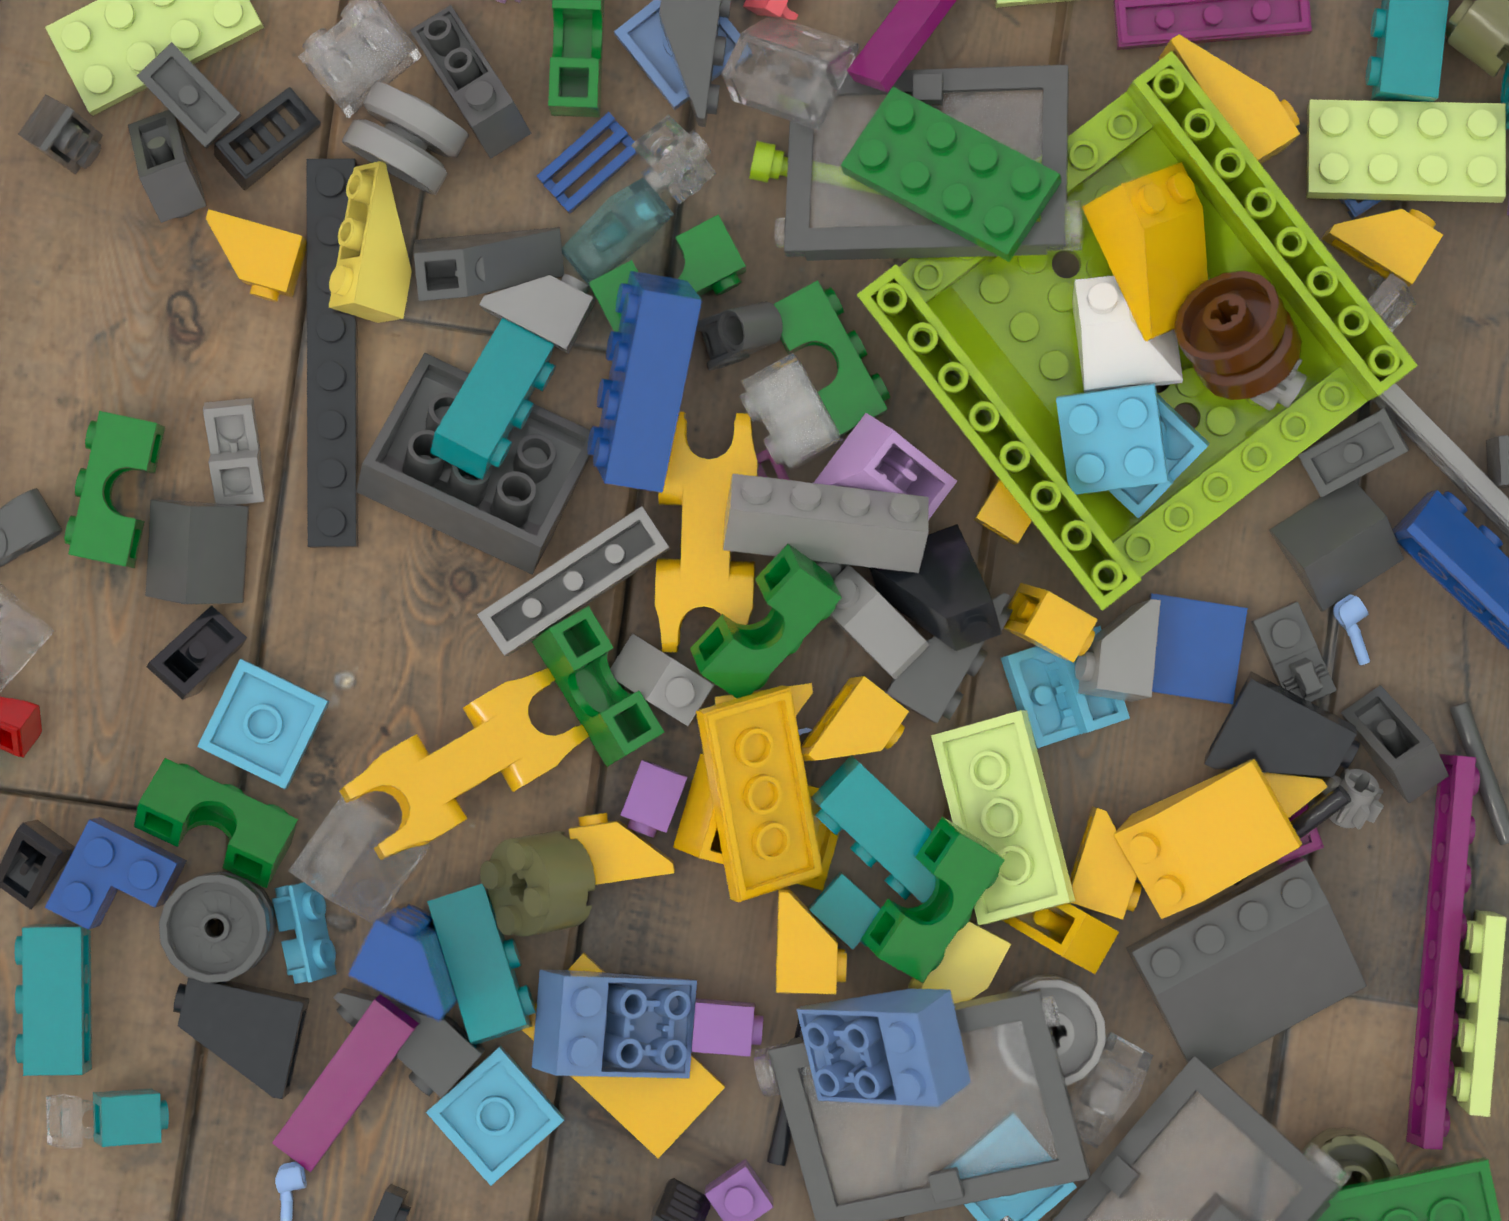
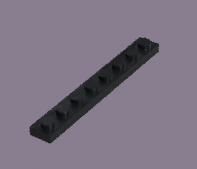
M307 159L308 547H358V493L356 492L358 485V317L329 308L331 296L329 280L337 263L340 247L338 231L345 219L348 203L346 187L350 176L353 174L354 167H357L356 159Z

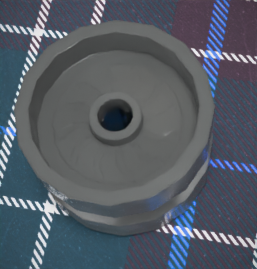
M230 871L206 873L180 885L165 902L159 920L160 944L170 963L186 977L205 983L229 981L257 966L270 951L277 931L275 909L267 892L260 885ZM212 918L220 919L223 922V933L215 935L212 932L210 926L216 923Z

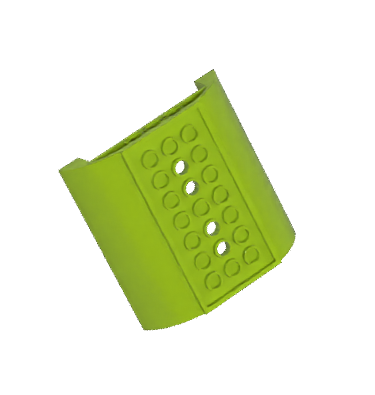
M1173 51L1133 80L1124 94L1068 136L1066 246L1047 247V255L1013 256L1010 262L998 256L910 258L900 267L895 264L857 294V297L1101 610H1104L1135 586L1148 571L1367 401L1381 395L1418 366ZM1042 157L1037 160L1040 164H1042ZM1182 162L1188 176L1195 185L1196 193L1203 206L1208 280L1223 273L1236 271L1259 274L1267 279L1275 287L1284 308L1289 312L1297 326L1302 341L1299 356L1302 362L1297 371L1307 376L1288 408L1277 402L1273 410L1269 411L1250 399L1230 400L1214 395L1203 385L1194 370L1193 363L1187 359L1178 343L1183 382L1169 384L1163 392L1157 394L1173 409L1180 404H1187L1193 407L1198 415V422L1194 429L1209 442V445L1138 519L1108 490L1075 495L1068 486L1056 397L1084 393L1072 305L1074 282L1077 279L1114 276L1082 206L1123 183ZM1041 215L1036 222H1041ZM1069 252L1078 259L1079 271L1074 277L1062 278L1054 272L1052 260L1056 254Z

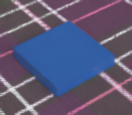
M1150 593L1149 600H1161L1152 692L1233 704L1248 608Z

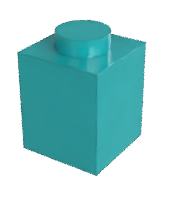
M841 871L808 907L818 919L851 949H854L859 942L867 947L861 938L881 909L876 902Z
M151 1088L93 1092L94 1142L102 1147L162 1143L161 1130L168 1129L169 1110L167 1101L161 1100L159 1092Z

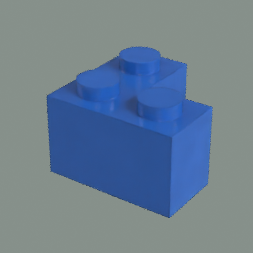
M101 817L89 819L45 908L88 930L101 925L118 889L156 908L164 905L187 860Z

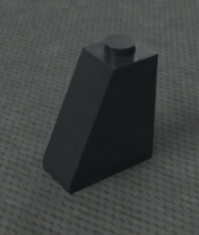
M958 524L927 536L919 573L869 567L876 590L891 606L953 650L958 651L1002 634L993 600Z
M1251 671L1205 755L1204 764L1213 769L1230 770L1255 758L1262 772L1334 777L1339 766L1345 769L1349 767L1360 747V743L1354 740L1357 735L1355 725Z
M188 978L187 984L180 983L173 1006V1012L180 1013L178 1027L273 1098L283 1099L289 1094L310 998L232 981L205 983Z

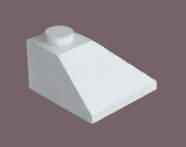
M1114 276L1075 280L1072 305L1084 393L1151 383L1159 386L1183 382L1175 330L1145 342Z

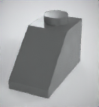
M170 110L128 124L139 179L160 222L163 223L173 218H183L192 214L195 210L206 207L201 180L179 120Z
M1381 685L1341 712L1345 721L1356 726V737L1381 773L1408 803H1411L1449 776L1434 742Z

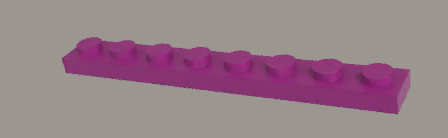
M1440 754L1449 776L1437 784L1406 1137V1142L1423 1149L1442 1150L1443 1137L1448 1135L1450 1129V1114L1446 1108L1447 1089L1452 1086L1454 1081V1064L1450 1059L1451 1043L1456 1038L1459 1027L1458 1014L1454 1008L1456 991L1460 989L1463 980V968L1459 962L1460 942H1463L1467 933V918L1463 913L1464 893L1468 892L1471 885V869L1467 864L1468 847L1473 842L1476 832L1475 819L1471 816L1473 796L1477 794L1480 785V773L1478 768L1475 767L1476 757Z

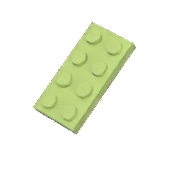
M96 0L45 28L88 112L94 116L146 89V85L137 75L171 42L192 64H195L263 29L264 26L250 0Z
M1309 99L1307 106L1306 198L1503 203L1506 197V103Z
M1020 710L931 735L952 822L986 842L1005 859L1000 867L995 883L984 891L974 906L978 926L1075 902L1027 711Z
M1474 910L1473 921L1467 920V933L1463 940L1464 949L1469 950L1471 955L1469 969H1463V980L1459 989V997L1464 998L1466 1002L1465 1018H1458L1459 1027L1455 1038V1046L1461 1047L1462 1060L1461 1067L1454 1066L1451 1096H1456L1458 1104L1469 1115L1490 1117L1507 917L1496 912Z

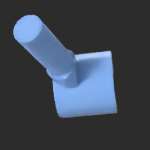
M1349 594L1335 604L1333 614L1350 637L1358 664L1364 665L1369 663L1370 659L1361 630L1356 623L1368 616L1369 613L1359 597Z
M296 1161L282 1164L275 1178L278 1193H280L281 1200L280 1221H292L294 1199L292 1191L304 1189L307 1186L305 1169Z

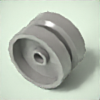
M374 81L363 104L367 112L384 124L385 127L365 119L353 120L342 139V143L370 163L377 161L386 163L388 173L429 194L436 195L448 173L444 165L427 153L426 149L443 157H457L469 137L468 132L423 100L390 85Z
M1055 974L1032 975L1015 983L1007 992L1022 989L1023 994L1040 991L1046 1020H1052L1057 1027L1053 1037L1066 1085L1068 1086L1085 1078L1099 1062L1106 1043L1105 1020L1096 1001L1074 981ZM1017 1021L994 1026V1040L1008 1067L1024 1081L1039 1086L1022 1022Z

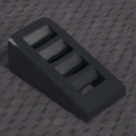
M288 87L215 142L214 155L240 187L246 190L321 126V122L291 87ZM285 108L300 125L298 128L293 130L279 114L282 109ZM269 121L284 137L279 142L264 126ZM255 134L268 150L262 154L249 139ZM240 147L252 162L246 165L235 152L236 149Z
M672 1178L666 1183L653 1207L651 1221H705L711 1203L701 1192Z

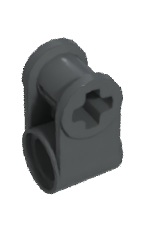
M768 301L724 310L719 314L699 320L696 331L702 333L710 358L706 363L708 370H715L741 362L749 358V355L775 344L780 340L783 324L778 309Z
M38 488L17 496L0 508V567L5 566L22 554L44 545L63 531Z

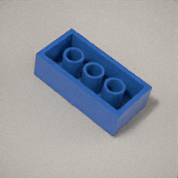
M630 271L628 284L621 283L616 298V312L622 313L618 332H610L606 350V359L612 361L609 379L602 378L599 384L597 407L603 408L599 427L592 426L587 447L588 455H593L594 467H597L606 484L663 493L702 299L686 280Z

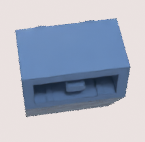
M540 969L532 1068L556 1076L689 1078L697 980L591 971Z
M904 989L806 1005L797 1009L818 1101L940 1107L971 1083L951 990Z

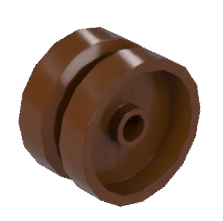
M1247 271L1220 274L1203 282L1191 292L1177 312L1174 330L1179 346L1187 359L1193 363L1194 370L1203 385L1216 396L1230 400L1254 398L1271 391L1290 375L1299 360L1302 341L1297 326L1289 312L1284 308L1275 287L1262 275Z

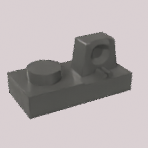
M172 42L137 75L146 87L206 149L242 116Z
M1385 407L1300 453L1298 457L1322 498L1408 452L1410 449Z
M1298 602L1291 603L1251 621L1280 687L1309 702L1337 691Z

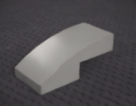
M253 398L205 402L203 415L210 450L208 463L215 504L238 505L264 502L263 469Z

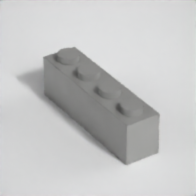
M732 473L725 512L723 550L777 556L787 544H790L812 561L919 573L928 536L929 497Z
M641 506L477 615L503 655L510 656L552 626L563 621L668 552L670 548Z

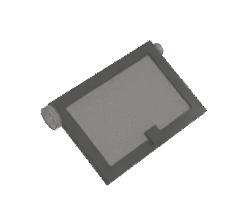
M1068 65L904 70L892 87L909 94L1060 173L1061 184L1014 256L1047 255V251L1082 250V201L1067 200ZM848 72L792 74L786 217L776 218L774 229L776 247H784L786 257H806L807 261L997 256L843 174L840 166L887 96V92L855 82Z
M1036 988L1027 991L1019 989L954 1003L971 1083L940 1107L818 1101L803 1036L790 1039L786 1043L757 1049L754 1055V1062L760 1089L766 1098L781 1095L815 1220L884 1221L1089 1179L1090 1171L1051 1027L1060 1024L1055 998L1053 996L1043 998L1041 989Z
M1194 1056L1053 1221H1190L1215 1191L1250 1221H1317L1331 1205L1329 1203L1331 1199L1338 1193L1351 1175L1335 1159L1313 1142L1304 1153L1300 1151L1205 1063Z

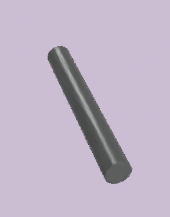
M1468 702L1460 703L1449 709L1466 755L1476 757L1475 767L1478 768L1480 773L1479 790L1500 845H1505L1509 843V812Z

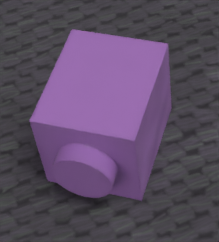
M644 759L641 760L621 816L630 819L627 828L650 837H655L657 830L667 833L688 776Z
M696 998L692 1052L751 1057V1045H761L763 1016L754 1015L755 1003Z
M746 1158L705 1187V1196L723 1221H754L773 1208V1197Z

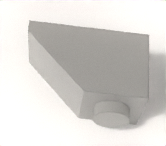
M564 273L561 280L548 275L485 295L479 305L484 311L499 319L505 318L555 344L554 347L569 354L595 305V300L587 294L590 286Z
M850 565L833 580L842 599L836 604L830 617L891 677L896 679L930 645Z
M1150 599L1132 605L1095 635L1087 652L1082 656H1078L1076 660L1075 675L1079 680V694L1130 702L1152 697L1161 600Z
M633 633L610 668L617 682L634 693L640 690L645 700L686 726L691 724L696 716V711L701 708L714 687L713 683Z

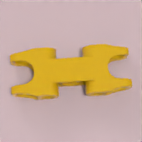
M679 411L663 493L658 492L659 505H682L681 559L657 558L655 608L661 629L662 652H678L682 620L694 608L703 606L713 608L735 623L741 625H748L754 608L755 561H731V551L723 550L725 512L732 473L758 476V461L753 443L751 414L736 413L734 436L730 448L718 458L705 459L695 455L688 446L686 413Z
M549 668L521 679L506 681L463 707L474 729L439 750L429 754L418 734L382 753L362 774L339 790L346 803L373 791L385 792L393 796L399 803L402 811V822L398 830L373 848L380 860L410 848L423 846L467 820L468 818L456 798L495 774L501 772L510 789L514 792L556 767L574 747L589 737L582 724L556 736L545 735L531 724L528 708L532 697L555 681Z

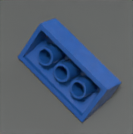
M1438 490L1428 492L1392 529L1398 545L1509 650V558L1499 549L1503 545L1502 541L1486 526L1481 525L1477 528L1464 516L1468 509L1452 493L1446 491L1442 495Z
M411 904L402 909L396 907L376 919L348 975L441 1021L458 1001L435 926L431 924L432 916L430 913Z

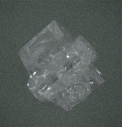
M669 114L631 145L647 167L641 172L645 181L657 195H661L666 191L678 204H681L690 195L698 192L708 180L717 174L705 158L711 153L708 145L695 130L687 133Z

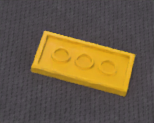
M781 685L697 710V720L730 899L736 902L745 901L824 875L791 687Z
M585 952L568 969L571 971L606 973ZM536 1013L529 1015L532 1027L522 1030L533 1041ZM692 1054L689 1078L571 1076L658 1159L725 1088V1085Z

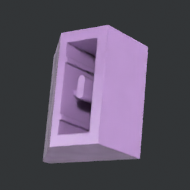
M867 413L864 414L814 481L817 484L929 497V519L957 482V480L893 429Z

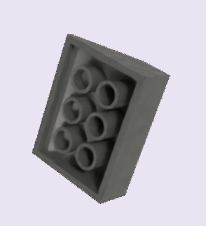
M424 353L362 463L356 492L533 575L591 456L587 453L590 430L534 404L523 428L520 430L513 426L506 438L512 442V445L501 466L497 468L491 465L485 477L481 480L430 453L435 431L469 373Z
M1299 857L1287 861L1126 947L1187 1064L1196 1056L1210 1069L1367 986L1323 890L1307 860Z

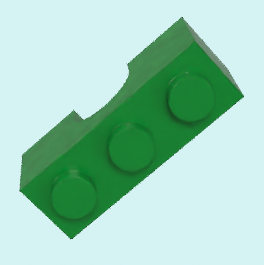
M552 0L554 26L552 57H550L548 107L551 115L600 117L604 0Z
M719 214L675 237L676 244L685 260L683 272L678 279L688 281L699 297L711 290L714 291L716 296H719L742 283L739 276L746 272V265ZM632 260L589 282L610 326L616 332H618L622 314L616 312V298L621 283L628 284L630 271L638 272Z
M817 280L773 304L781 315L783 329L780 340L789 356L805 347L818 346L829 351L836 361L837 376L833 382L812 396L834 440L852 432L865 413L876 419L887 412L888 408L884 401L890 399L891 396L880 375L875 373L870 376L861 359L868 354L856 331L852 330L846 333L838 316L845 312L832 287L823 290Z
M99 411L97 421L92 420L90 422L85 439V448L91 450L87 469H80L75 484V496L81 497L77 516H70L65 530L64 542L70 545L68 555L135 568L145 521L126 517L119 513L112 501V488L116 480L122 474L129 471L138 470L155 474L165 426L155 422Z
M787 544L755 578L766 603L772 607L769 614L761 621L750 625L735 623L721 614L690 648L700 674L737 699L751 695L755 690L762 688L776 667L787 656L792 655L799 649L803 639L820 621L825 620L832 614L836 604L842 599L830 573L790 544Z
M589 606L552 626L532 641L579 722L587 731L591 742L606 767L664 733L640 690L630 694L614 678L607 660L608 652L614 647Z
M164 758L138 802L134 827L176 847L180 845L186 833L192 828L202 825L216 827L222 830L230 840L222 868L267 888L292 844L298 819L290 816L279 806L266 805L245 795L239 788L233 785L221 784L203 776L190 765L177 764Z
M944 817L940 819L915 857L935 876V888L930 898L923 904L912 908L900 906L887 899L861 938L865 945L879 959L921 983H924L930 972L941 964L946 948L958 930L964 928L969 922L972 909L984 891L995 883L1000 867L1005 861L986 842Z

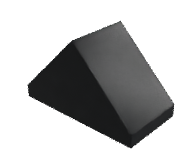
M38 820L23 822L17 828L0 863V888L29 909H32L66 864L75 846Z

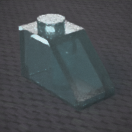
M642 177L610 196L562 247V254L589 285L590 281L615 269L647 243L674 214L646 179Z

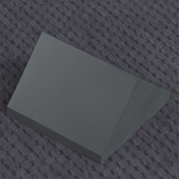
M1355 481L1322 498H1318L1269 530L1321 612L1404 560L1388 517Z
M151 499L145 596L181 604L243 603L249 506Z

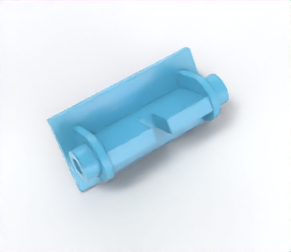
M314 879L295 885L291 884L275 888L276 898H272L279 932L295 929L296 933L295 939L281 941L287 975H293L294 984L307 981L313 982L337 974L335 968L336 951L332 941L329 939L325 919L326 903L319 890L318 880Z

